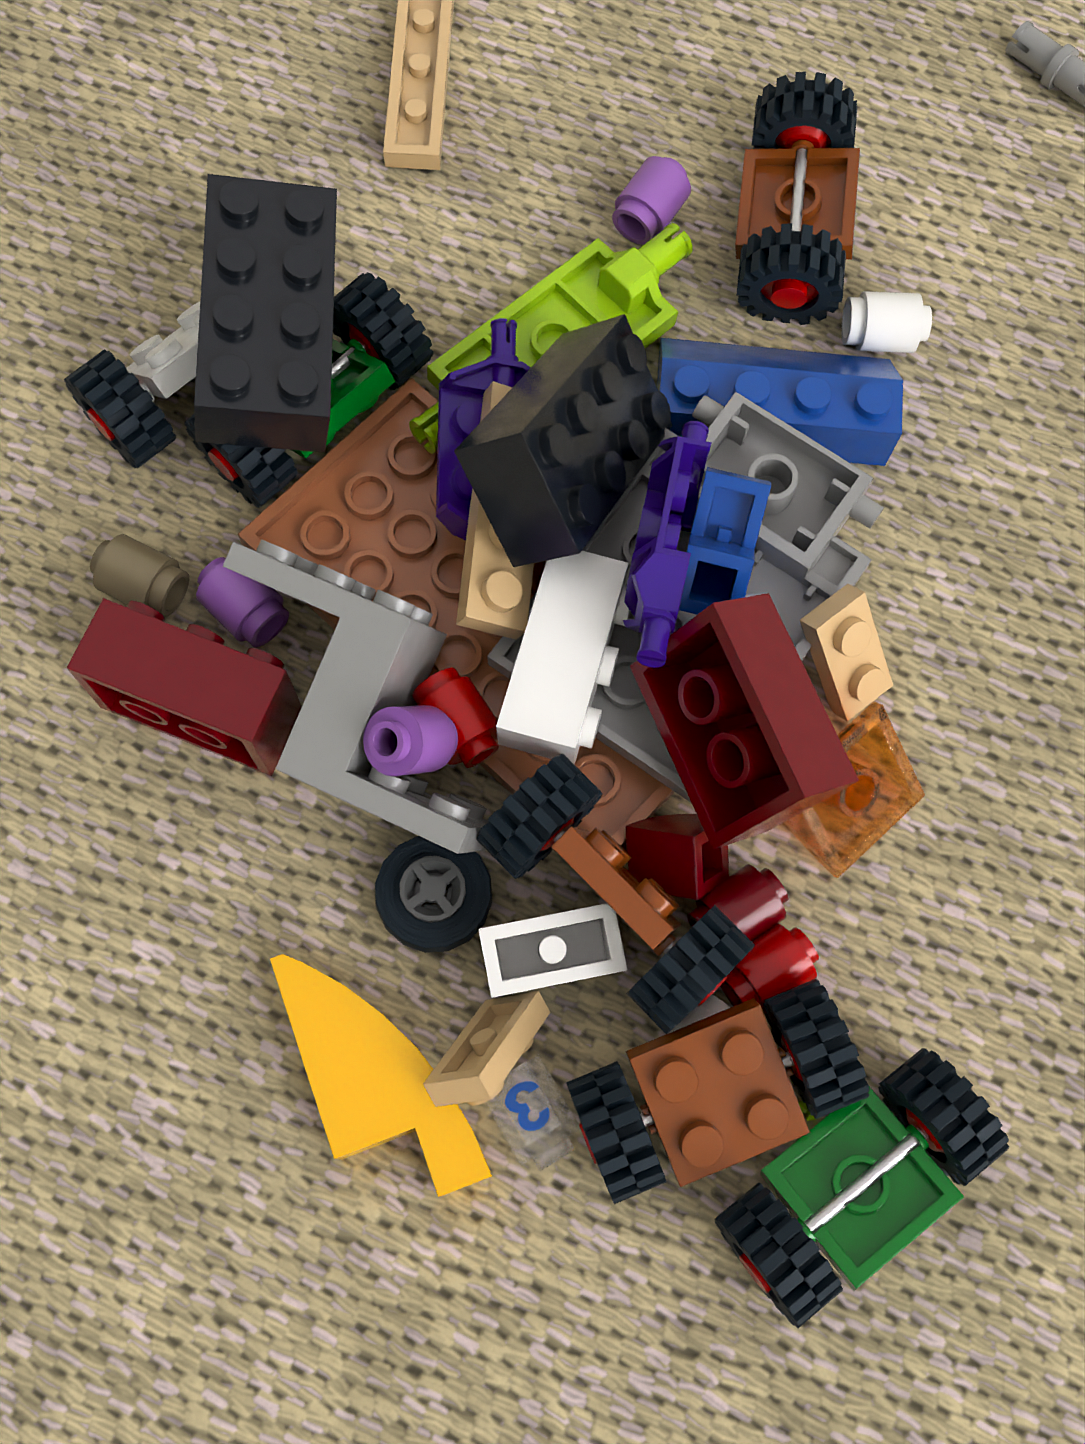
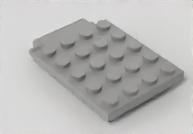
M737 392L734 393L725 407L705 395L699 401L692 414V417L709 427L706 441L711 442L697 506L707 467L771 482L772 486L755 546V561L745 597L769 593L801 661H803L812 645L805 638L800 619L847 583L855 586L872 560L836 536L849 517L870 529L882 513L884 507L865 496L874 478ZM665 428L663 440L677 436ZM659 446L582 550L628 562L626 586L652 462L665 453ZM680 530L677 551L686 552L691 532ZM536 593L530 600L528 620L536 597ZM679 610L674 632L694 618L696 614ZM632 613L630 614L629 619H634ZM615 624L609 646L619 648L614 674L609 687L597 685L591 706L602 710L595 738L691 803L630 668V665L637 661L636 657L642 633ZM524 634L517 640L502 636L487 656L488 665L511 679Z

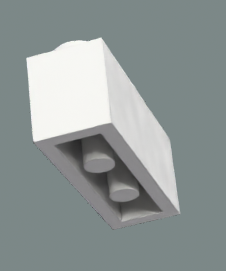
M581 551L580 554L546 560L496 725L498 745L549 759L564 754L574 765L580 746L592 749L602 714L601 709L591 707L598 684L610 686L619 654V648L609 646L614 625L625 626L623 620H628L631 611L624 603L627 588L628 562L586 551Z

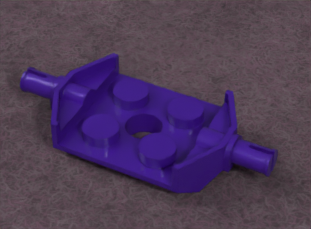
M506 318L495 319L490 323L491 355L486 360L450 372L439 383L436 517L452 535L465 541L472 486L454 450L480 423L483 394L490 384L494 381L514 387L531 368L524 362H520L516 356L517 322L510 320L506 324Z
M699 421L686 422L682 427V437L676 436L665 439L658 445L665 453L652 462L630 566L624 603L633 614L634 619L623 620L625 627L642 633L636 658L640 664L651 668L661 667L666 663L668 641L670 635L674 633L691 553L677 551L680 530L691 532L704 469L711 447V442L706 441L709 429Z

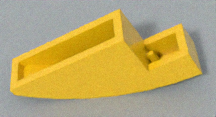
M281 954L270 958L334 1159L342 1160L416 1131L438 1197L492 1177L475 1133L458 1104L435 1107L423 1085L434 1069L418 1048L381 1012L338 981L287 955Z

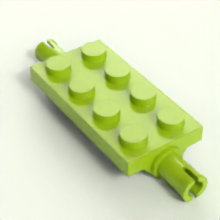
M670 223L639 249L631 247L619 252H613L604 242L597 238L428 365L427 380L439 391V383L450 372L486 360L491 355L490 323L500 318H506V324L510 320L517 322L516 356L520 362H524L529 367H532L563 333L623 314L626 315L633 334L637 335L644 347L647 348L676 323L678 310L662 297L658 283L661 275L679 261L691 255L693 245L690 237L683 231L672 239V236L679 231L680 227L675 223ZM439 401L421 415L409 421L410 430L419 444L426 439L429 440L424 445V449L431 454L435 453L438 448Z

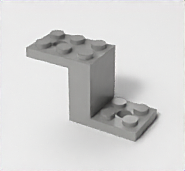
M261 539L256 551L233 542L223 567L340 617L276 766V770L457 854L485 851L486 849L477 841V836L480 835L479 831L489 822L483 819L487 808L453 793L449 797L438 793L428 794L425 790L429 782L415 774L403 776L384 775L370 764L364 751V731L368 721L377 711L393 706H417L412 693L419 684L429 677L447 634L428 626L433 614L381 590L376 592V589L362 584L353 578L306 560Z

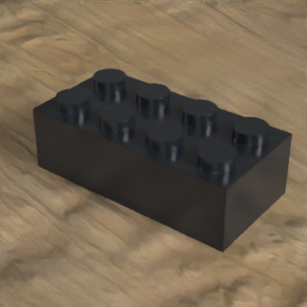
M208 174L194 400L196 442L325 452L331 408L337 189Z
M625 314L563 333L454 450L513 567L580 554L665 437V428L668 430L672 428L670 406L665 395L657 390L647 366L645 347L641 339L633 334Z

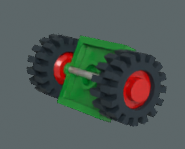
M369 272L359 275L334 296L333 334L339 336L342 341L339 342L333 339L331 408L326 446L333 440L335 433L352 418L370 409L377 402L379 395L388 387L390 390L398 389L433 357V350L430 349L432 346L431 340L422 333L426 330L421 321L415 320L411 315L415 311L408 303L404 305L399 300L400 294L394 288L388 290L385 280L379 276L375 279L373 274ZM195 414L185 421L189 436L194 439L193 443L197 449L206 455L204 458L219 471L218 474L224 480H227L237 493L240 492L244 499L250 504L253 503L255 507H262L298 474L297 469L293 466L295 463L292 457L284 452L286 449L196 442ZM291 450L305 459L313 453V451Z
M922 1048L880 1082L878 1089L879 1093L884 1097L882 1100L869 1086L868 1098L830 1113L810 1129V1133L802 1136L761 1170L760 1175L779 1199L776 1200L773 1193L767 1187L764 1188L761 1183H757L714 1219L723 1238L733 1248L732 1251L765 1295L769 1299L771 1298L782 1315H785L788 1321L793 1326L795 1325L796 1328L801 1327L843 1291L841 1282L832 1271L834 1269L830 1263L850 1288L855 1291L964 1198V1195L952 1181L958 1185H967L1009 1149L1007 1144L1009 1142L1008 1136L1000 1129L1003 1125L997 1116L989 1113L987 1109L990 1105L984 1097L977 1096L971 1089L973 1084L965 1076L960 1078L956 1073L955 1067L947 1060L943 1062L939 1054L932 1050L928 1052L926 1048ZM819 1250L822 1251V1253L826 1256V1258H824V1257L820 1254Z

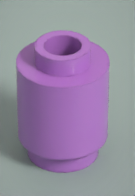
M652 156L644 161L615 201L616 210L612 215V220L620 234L631 242L645 244L672 221L691 194V185L683 166L669 157Z
M219 557L211 561L198 577L197 600L238 641H248L253 647H260L268 643L283 629L289 618L288 610L283 607V597L275 589L223 567L226 558Z
M430 705L386 707L377 711L368 721L363 736L364 751L370 764L378 772L387 776L434 772L444 767L454 755L458 745V732L453 721L437 707Z

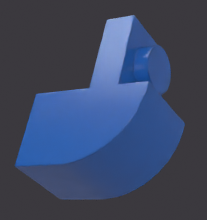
M707 467L686 552L691 553L679 607L680 611L698 615L712 603L745 597L755 561V546L772 486L770 481Z

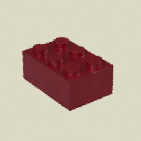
M769 593L712 603L670 635L665 665L651 668L640 664L638 661L630 665L631 671L713 850L765 833L859 781Z
M103 598L67 666L68 671L99 707L272 776L302 708L289 675L283 669L284 663L270 653L257 648H248L246 654L224 646L225 641L219 635L202 626L189 624L187 629L183 630L164 622L165 617L160 612L141 602L131 600L125 607Z

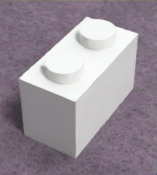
M607 903L478 929L491 998L628 970L617 915Z

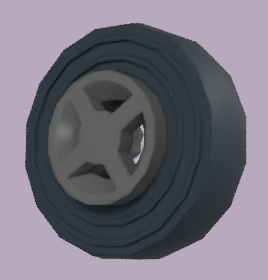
M416 836L398 845L383 861L375 882L376 909L386 930L404 946L425 953L450 951L470 941L479 931L478 929L485 924L492 905L491 876L482 857L477 852L457 854L423 837ZM426 901L429 902V903H437V904H435V905H431V904L426 903L425 905L421 906V905H422L423 903H425Z

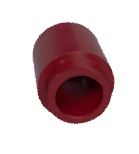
M747 864L718 884L712 891L696 900L697 908L687 914V919L692 928L715 905L751 941H754L770 928L786 919V911L783 904L789 898L784 886L772 871L764 868L759 872L755 867Z

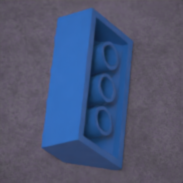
M660 338L656 387L658 391L665 395L669 403L671 422L673 424L669 431L677 436L682 437V427L686 422L699 421L692 417V414L703 396L706 395L725 407L735 392L849 463L885 466L902 435L903 379L890 359Z

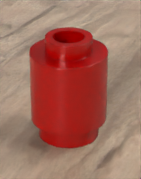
M450 667L431 675L413 691L412 697L418 706L430 705L439 708L456 726L458 745L454 755L448 762L449 765L463 762L466 768H471L484 762L498 750L499 745L496 742L498 739L496 730L498 720L469 677H461L456 668Z
M776 924L752 941L755 946L727 975L728 978L720 986L733 1006L755 998L761 1005L764 1015H766L763 1005L765 999L817 978V972L813 964L819 960L818 953L808 937L797 927L788 931L784 926Z

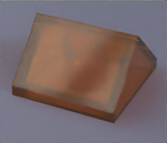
M875 701L838 734L859 781L782 823L836 878H839L925 796L884 706Z

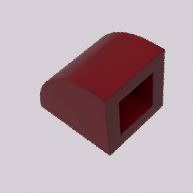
M672 814L651 817L626 826L627 853L632 857L628 861V871L639 882L645 877L648 880L653 878L669 895L698 900L729 877L728 845L713 850L697 814Z

